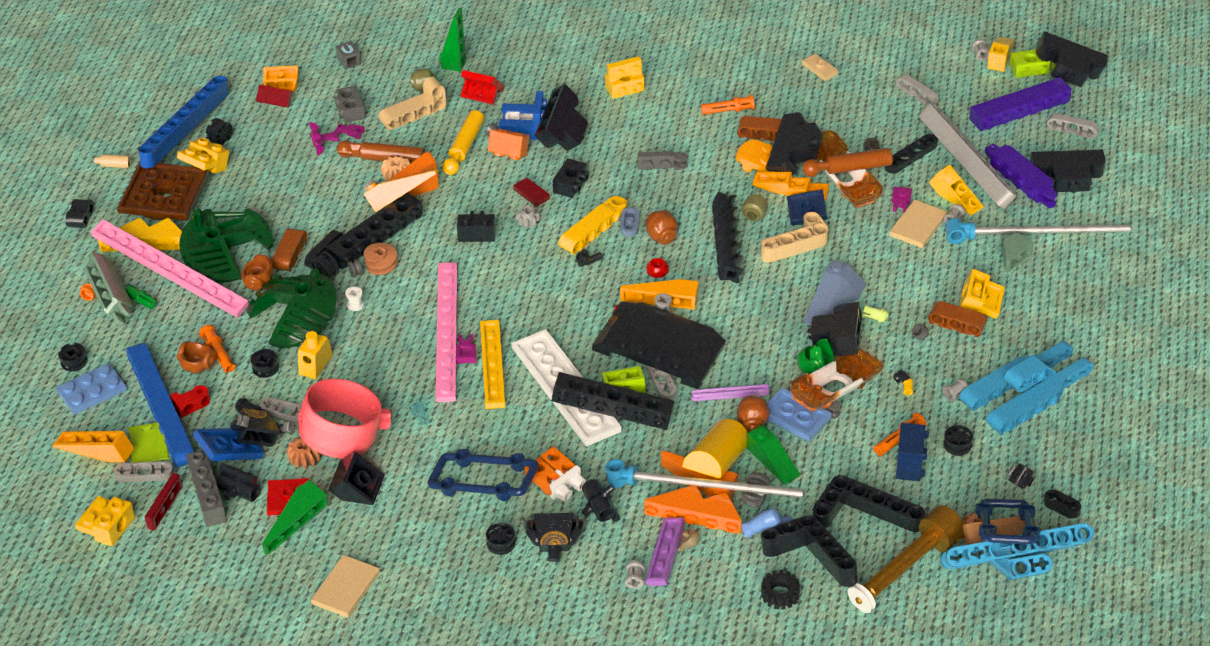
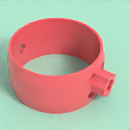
M326 379L314 383L307 390L299 410L298 431L301 439L310 448L323 455L344 458L354 451L359 455H363L372 447L378 430L390 428L391 413L389 409H381V403L377 396L365 386L344 379ZM335 411L356 418L363 425L348 426L333 423L319 416L316 412Z

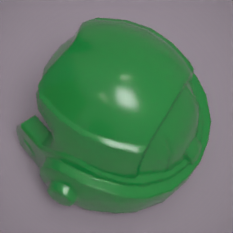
M820 339L817 341V347L816 345L813 348L807 346L797 354L798 367L805 376H810L814 371L834 362L833 351L828 339Z

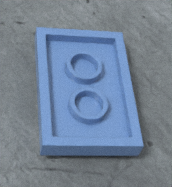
M108 363L57 386L56 390L73 415L126 391L127 388Z
M781 388L767 402L769 406V422L808 442L825 426L832 415L831 412L784 388Z

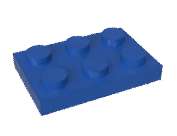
M231 428L196 429L193 434L211 461L262 459L264 451L259 445L238 443L236 430L234 431Z

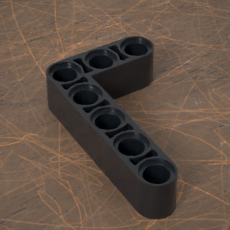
M837 475L830 481L815 503L812 516L816 517L825 528H828L845 504L911 532H919V524L926 513L921 506L849 477Z
M803 516L766 529L761 533L762 551L765 556L774 557L806 546L840 585L850 587L858 582L856 561L816 517Z

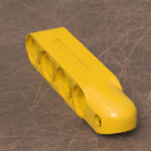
M619 196L610 197L567 230L560 237L559 246L576 255V252L586 247L589 241L592 242L601 235V232L612 226L613 222H617L622 210L628 207V201Z

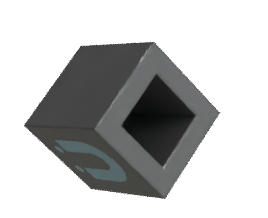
M352 41L336 46L337 59L345 70L361 65L359 51Z

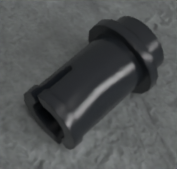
M239 398L235 404V409L239 413L245 406H252L254 410H261L260 406L248 402L246 398Z

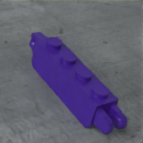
M993 143L985 147L984 153L991 159V166L999 171L1005 179L1010 180L1017 189H1021L1029 199H1033L1036 203L1041 202L1048 208L1056 206L1054 199L1057 198V192L1052 188L1053 180L1010 145L998 147Z

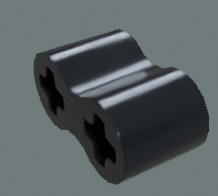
M73 199L71 208L66 213V226L86 228L89 218L94 211L93 201Z

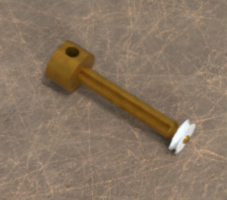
M939 505L921 520L919 524L921 536L867 583L863 585L856 583V585L848 588L847 594L852 604L862 612L870 613L876 605L874 599L933 547L940 552L948 551L964 536L962 526L964 523L960 516L954 510L944 505Z

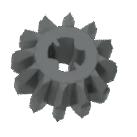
M752 472L748 476L746 483L769 486L770 479L769 476L763 473ZM743 491L742 500L748 506L760 508L767 494Z

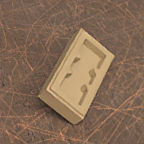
M813 54L802 61L803 66L824 81L838 74V69L817 54Z

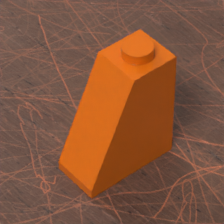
M426 152L394 175L391 180L437 169L436 161L430 152ZM436 173L407 193L417 196L438 189V174Z

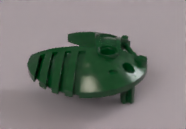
M199 208L197 210L192 209V218L185 225L179 241L181 257L184 258L186 266L214 282H232L241 279V275L228 248L252 240L262 245L268 251L273 247L271 229L269 230L268 223H263L264 218L251 209H245L244 212H212L211 209L203 211ZM239 217L220 223L216 221V218Z
M318 269L311 270L310 275L282 277V275L275 274L273 279L262 286L265 290L263 293L260 290L255 293L257 299H251L247 314L253 318L275 303L288 304L268 343L279 349L299 346L300 342H304L308 332L314 331L319 335L322 333V328H327L329 325L328 321H332L338 307V295L330 279L321 274Z

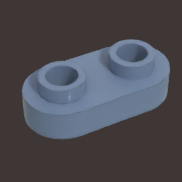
M627 207L622 210L620 233L623 236L632 237L638 233L640 212L637 208Z

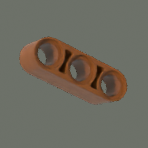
M743 116L739 121L737 134L740 138L747 137V139L775 141L782 119Z
M286 229L272 258L273 269L292 271L291 268L295 266L298 260L297 256L300 255L304 247L303 244L307 241L306 231Z
M943 301L936 302L928 316L929 322L933 325L935 323L943 328L955 329L957 332L967 335H975L974 337L981 335L987 323V318L983 313Z

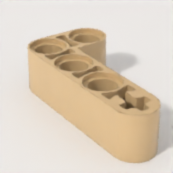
M428 77L423 83V94L381 110L378 118L388 130H393L407 124V122H413L423 118L425 115L428 116L438 112L440 109L443 110L446 106L445 88L435 77Z
M808 212L804 215L803 228L764 239L761 242V259L765 262H774L826 246L828 242V226L818 213Z

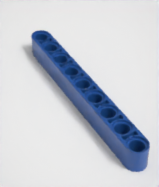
M216 76L212 78L138 148L141 167H154L228 96L226 77Z
M146 343L127 347L126 353L154 419L159 424L160 432L164 434V441L175 467L179 468L188 465L186 454L193 453V448Z

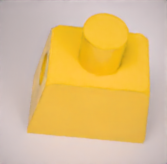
M314 331L306 334V339L298 350L300 375L317 379L333 356L327 337L318 335Z

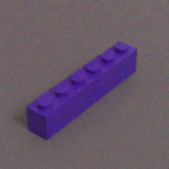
M1059 77L971 106L969 120L979 131L991 129L995 126L1070 102L1072 88Z

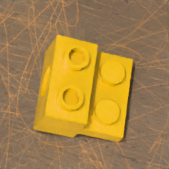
M639 56L607 64L605 87L612 99L644 91L642 60Z
M198 138V140L191 141L190 147L178 151V159L202 170L209 169L212 173H218L227 169L229 150L223 148L220 144L209 142L206 138Z
M972 269L964 282L959 306L997 319L1005 287L989 281L990 275Z
M97 496L76 522V530L93 535L95 541L113 547L135 519L132 503L117 497L109 500Z

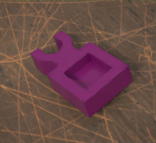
M894 187L892 203H894L893 212H896V209L899 207L903 208V213L907 210V205H910L912 188Z
M469 334L468 340H463L462 335H458L459 344L456 345L457 364L476 363V344H473V334Z

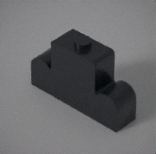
M1046 31L1043 32L1036 45L1037 57L1042 61H1051V76L1055 78L1061 77L1064 81L1082 87L1087 77L1097 79L1107 65L1106 54Z
M565 83L552 90L534 136L547 148H552L559 144L566 151H569L581 144L588 122L574 109L579 104L578 97Z
M800 112L783 114L766 165L768 172H792L793 175L797 171L796 163H803L809 159L816 160L824 136L815 122L807 123Z
M1103 149L1031 152L1030 162L1053 180V189L1056 192L1090 191L1092 178L1103 176L1106 162Z
M859 302L838 305L833 309L834 314L812 317L811 328H808V336L812 340L813 347L814 345L817 347V341L820 339H828L835 356L859 353L863 320Z

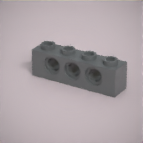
M204 450L186 454L190 475L206 527L225 523L224 507L207 454Z

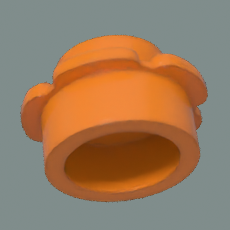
M90 283L81 286L80 296L84 300L91 301L94 297L97 298Z

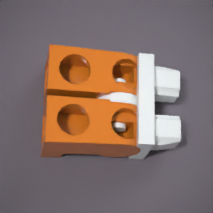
M554 446L543 453L540 458L535 459L539 467L532 482L539 486L545 494L550 495L553 500L559 498L564 502L568 501L572 496L571 487L578 491L582 490L586 480L581 475V468L577 465L575 466L572 461ZM525 467V476L530 467Z

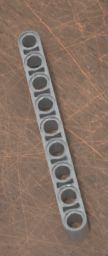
M929 102L918 115L919 118L993 201L1001 208L1006 209L1016 198L1017 193L942 110L932 102Z

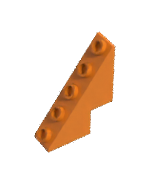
M688 486L644 499V512L648 516L664 518L683 517L685 522L690 525L697 524L706 526L709 529L716 528L729 533H741V518L727 492L703 499L697 486Z

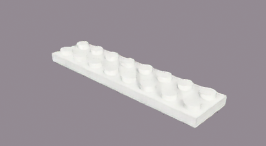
M546 329L512 343L514 352L550 399H552L554 385L559 372L582 377ZM553 402L586 447L621 432L620 424L612 416Z

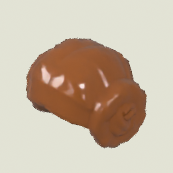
M654 211L648 215L646 219V232L652 240L662 245H667L676 239L678 223L669 211Z
M256 254L253 260L245 265L241 273L244 285L251 290L262 289V286L271 280L273 276V260L267 255Z
M184 341L179 347L177 360L180 362L181 368L186 372L200 374L204 370H209L213 367L217 354L208 345Z
M755 395L744 397L737 408V421L745 427L747 433L761 425L765 426V422L769 418V406L766 401Z

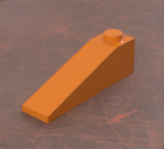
M664 450L661 452V466L676 476L738 482L737 473L727 471L721 479L682 467L685 459L683 456ZM697 486L698 490L708 497L727 492L730 500L736 491Z

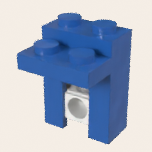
M536 91L535 104L503 103L501 109L503 119L499 121V129L530 135L529 139L538 140L534 135L547 105L544 91Z

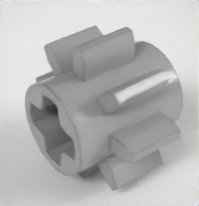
M523 206L520 208V213H516L520 226L523 225L528 228L533 225L536 226V221H540L537 208L532 206Z

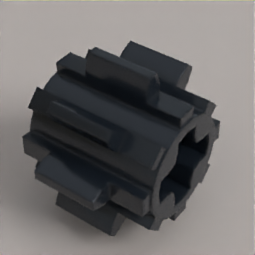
M1018 463L1016 467L1012 466L1008 472L1010 475L1008 480L1024 490L1026 486H1031L1034 481L1032 476L1035 472Z

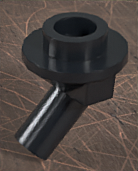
M586 249L579 251L576 255V262H578L579 267L589 266L590 263L603 259L601 252L589 256Z

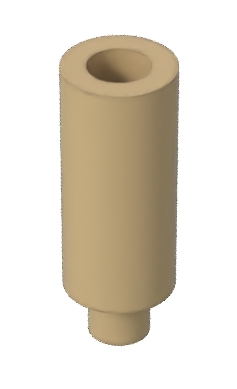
M102 154L101 157H95L94 162L95 164H100L101 167L129 169L132 160L131 156Z

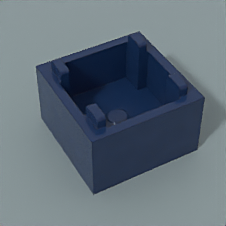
M901 423L896 479L920 481L921 477H925V470L922 469V460H927V448H924V438H929V431H925L926 425Z

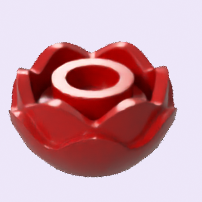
M654 258L646 266L647 274L653 278H662L669 273V265L661 258Z

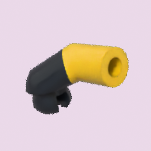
M903 370L894 373V380L897 383L902 381L904 384L903 394L912 395V378Z

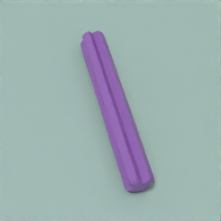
M768 384L697 389L692 390L691 396L695 402L744 398L749 395L768 396L770 390Z

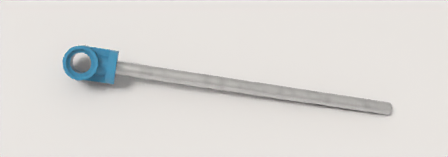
M957 218L950 219L945 224L947 239L952 244H960L965 238L974 240L975 235L1013 234L1014 232L1019 234L1130 232L1131 230L1130 225L975 227L974 222L963 223Z
M620 459L610 460L605 465L608 484H612L615 488L623 487L626 483L635 486L638 480L800 498L805 496L804 489L639 472L637 465L625 466L624 461Z

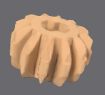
M396 155L393 158L388 157V160H384L381 172L385 181L391 180L394 175L410 164L407 158L404 159L403 156L397 157Z

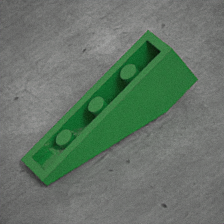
M458 8L452 20L442 53L439 55L441 68L445 70L461 72L466 63L462 8Z
M308 480L305 484L297 487L262 543L263 552L266 556L328 505L326 493L312 481Z

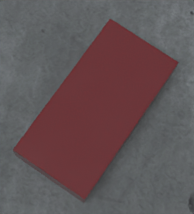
M259 85L256 102L289 108L293 91Z
M527 177L513 185V190L535 207L550 200V194Z

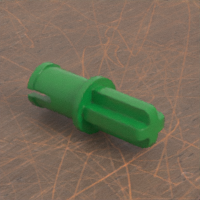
M133 285L126 287L125 290L128 296L134 299L137 304H142L149 309H153L157 305L156 300L149 296L145 290H139Z

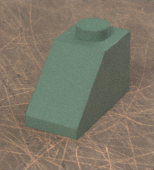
M1018 232L1007 236L1002 243L1004 269L1007 273L1032 255L1033 242Z

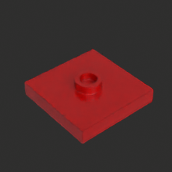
M309 478L268 481L267 516L280 515L297 487L305 484Z

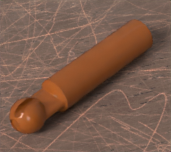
M344 140L337 145V153L344 158L361 157L362 160L373 161L388 160V157L393 158L395 155L397 157L403 156L411 164L425 153V148L369 142L360 144Z
M890 148L828 156L825 162L819 163L814 159H809L803 164L802 170L808 177H814L819 171L827 170L829 174L890 166L892 165V153Z

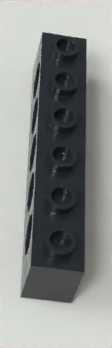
M405 193L325 247L326 252L334 257L340 269H344L348 266V262L351 261L353 263L355 259L364 256L366 247L371 244L382 243L386 239L393 237L401 229L406 228L414 220L419 219L423 215L422 202L411 194Z
M562 372L558 373L551 399L552 402L663 430L668 429L674 400Z

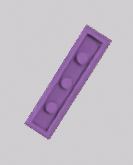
M683 517L664 518L645 582L647 585L662 586L668 584L685 526Z

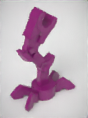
M309 122L310 129H312L310 137L317 149V155H321L324 152V147L321 144L326 140L339 141L338 136L342 133L356 139H361V133L365 132L364 126L352 124L345 126L340 123L333 132L320 135L318 131L319 126Z

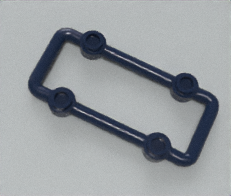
M461 449L456 453L449 452L441 455L427 483L431 489L441 490L446 496H453L456 491L495 494L501 501H507L511 496H522L528 491L539 464L534 459L525 458L521 453L513 454L511 457L470 454L469 450ZM447 461H456L457 465L463 468L468 467L471 462L510 465L516 472H521L525 467H530L520 488H511L507 482L499 483L496 486L455 483L453 478H445L441 482L437 481Z
M983 499L980 503L976 504L977 517L982 520V525H979L981 540L990 543L1033 544L1040 538V528L1034 526L1033 523L1035 506L1030 505L1027 501ZM993 507L1018 508L1020 520L1025 521L1022 535L996 534V526L990 523Z

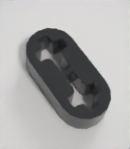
M1048 490L1045 493L1044 505L1049 509L1072 519L1080 515L1081 504L1076 499L1058 490Z

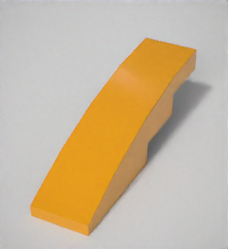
M756 171L753 180V186L788 196L823 189L825 201L830 190L827 183H811L810 178L792 177V172Z

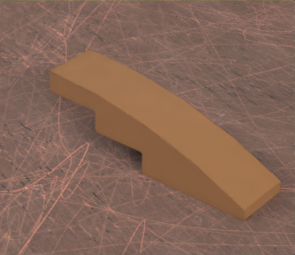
M1020 516L990 520L991 525L996 526V534L1021 535L1025 526V521L1020 520ZM982 521L962 525L967 545L986 542L981 540V536H979V525H982Z

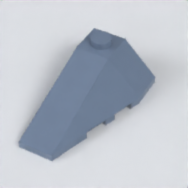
M831 260L804 319V324L811 325L812 317L834 314V307L851 303L860 297L866 283L850 265Z

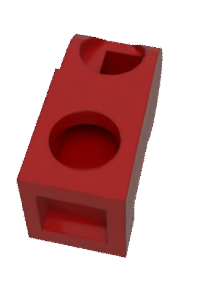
M204 385L195 386L191 391L181 395L178 392L170 395L173 406L180 418L202 409L210 403L209 390Z

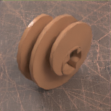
M375 243L366 247L364 250V262L367 271L374 275H383L393 271L398 263L395 248L386 243Z

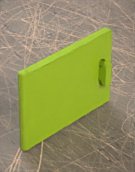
M158 422L129 427L130 442L134 447L131 453L132 463L169 460L164 434H161Z

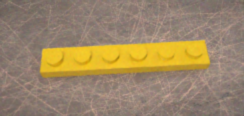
M499 320L480 321L485 408H505Z

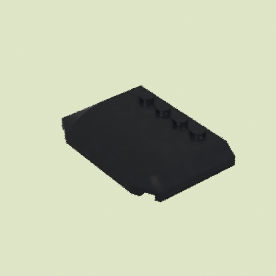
M620 302L592 344V350L609 357L611 352L679 377L681 378L680 384L699 389L724 348L726 340L711 327L643 302Z

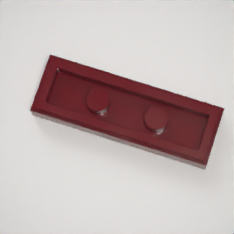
M171 474L145 515L147 529L153 531L157 529L182 489L179 474Z

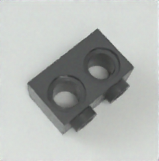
M357 85L336 89L337 96L334 99L340 118L343 117L345 123L365 119L364 105Z

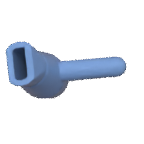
M770 508L762 511L751 520L741 523L744 536L750 538L756 533L792 521L793 519L790 516L781 517L775 508Z

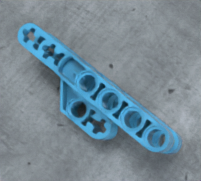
M1062 341L1039 355L1014 359L966 387L960 393L959 399L974 411L981 406H986L991 400L1002 397L1003 393L1012 388L1018 392L1025 391L993 410L986 419L987 423L1000 435H1004L1005 431L1009 432L1019 426L1020 422L1024 423L1031 419L1032 415L1046 410L1047 406L1056 404L1064 389L1090 374L1094 364L1087 358H1082L1056 373L1051 367L1070 357L1073 352V347L1066 341Z
M1082 523L1040 531V538L1033 544L990 543L986 541L954 547L941 555L940 563L946 569L990 563L1009 580L1041 575L1048 572L1052 567L1051 558L1041 553L1074 548L1089 542L1094 536V531L1090 525ZM1079 528L1084 529L1086 531V538ZM981 551L982 554L979 557L971 555V552L974 554ZM961 554V558L957 561L950 559V556L957 557ZM1039 561L1045 564L1042 568L1039 566L1031 568V564ZM1016 563H1021L1024 566L1022 574L1015 570Z

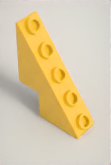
M141 218L119 227V229L159 251L180 250L179 241L182 231L169 218L150 227ZM98 240L101 252L118 251Z

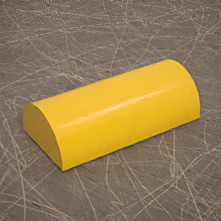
M733 419L718 421L685 457L682 467L721 479L747 448V430L741 423Z

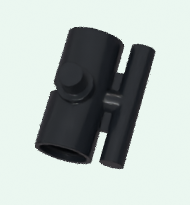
M225 463L220 464L219 470L222 472L219 474L216 484L218 489L226 491L223 494L224 499L230 500L238 496L249 502H254L261 492V486L256 483L258 478L250 472H244Z
M597 479L585 482L582 486V491L588 502L581 511L582 514L588 516L594 513L601 522L610 519L613 522L619 521L620 517L610 500L611 494L616 490L615 487L609 484L604 488Z

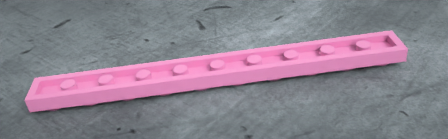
M103 219L91 231L92 236L237 318L249 306L248 300Z
M457 262L438 263L436 402L456 401Z

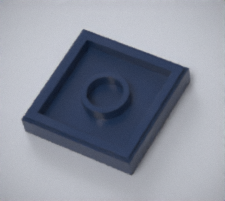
M823 189L787 196L791 225L803 224L804 215L808 212L818 213L823 220H827Z

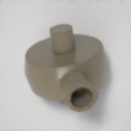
M694 529L683 531L680 539L681 545L678 547V550L683 552L685 548L696 546L700 537L698 532Z

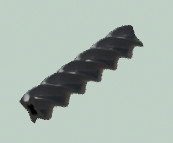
M717 192L712 204V213L715 228L718 276L721 281L731 280L732 282L739 283V275L745 269L738 265L739 261L744 257L737 252L742 243L736 240V237L741 233V231L735 228L736 223L740 219L733 215L738 210V207L732 204L736 195H725Z

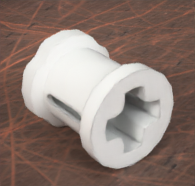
M348 288L345 292L348 299L347 308L353 311L361 310L364 306V302L361 300L363 295L361 288Z

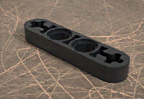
M926 134L892 155V165L884 166L885 171L894 174L903 170L936 149L938 138L933 134Z

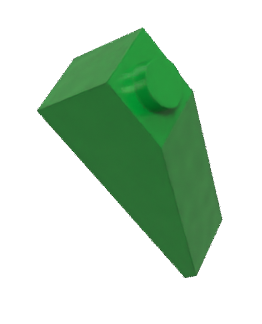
M761 425L747 433V449L784 485L800 477L799 471L777 437L767 427Z

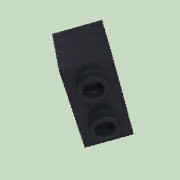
M567 158L552 180L553 193L570 198L579 193L583 182H587L589 178L587 164Z

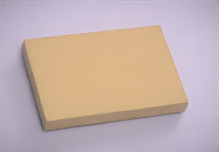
M914 200L890 230L889 236L923 248L942 224L943 218L948 212Z
M343 555L314 594L311 603L349 618L380 574V568Z

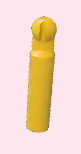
M477 110L469 112L448 152L450 158H447L442 164L445 174L454 175L459 171V162L464 161L485 120L481 112Z

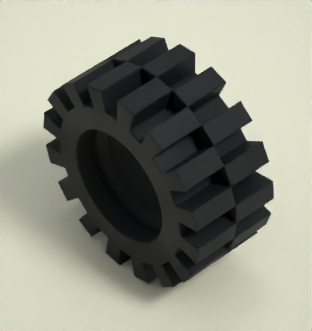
M774 570L772 575L770 573L766 574L761 586V597L764 603L768 602L769 607L774 605V609H778V606H781L782 610L785 609L786 605L788 608H791L792 603L794 605L797 603L800 596L799 579H796V575L790 576L789 571L784 574L783 570H780L779 573ZM782 586L786 587L789 591L777 593L773 591V588Z

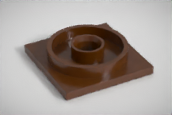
M139 162L117 207V211L123 214L141 215L153 220L169 218L188 221L191 210L194 208L207 180L209 169L202 170L198 167L157 163L152 168H143ZM162 194H171L167 197L162 196Z

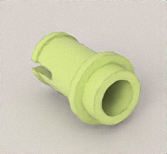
M868 305L864 307L863 312L865 313H863V317L878 320L879 323L887 321L888 311L885 308L877 309Z

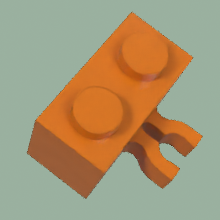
M499 128L490 130L488 151L494 152L493 155L496 156L509 155L510 159L520 160L521 157L527 156L530 135Z

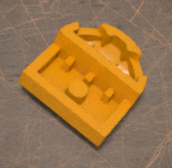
M298 66L263 67L264 86L295 92L299 85Z
M749 140L738 149L735 155L736 162L740 161L743 165L742 169L746 172H751L752 169L768 172L766 165L773 146L759 140Z

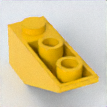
M998 37L992 43L987 69L1005 71L1015 39Z
M951 165L939 171L929 182L940 196L952 204L961 205L965 212L971 216L984 207Z

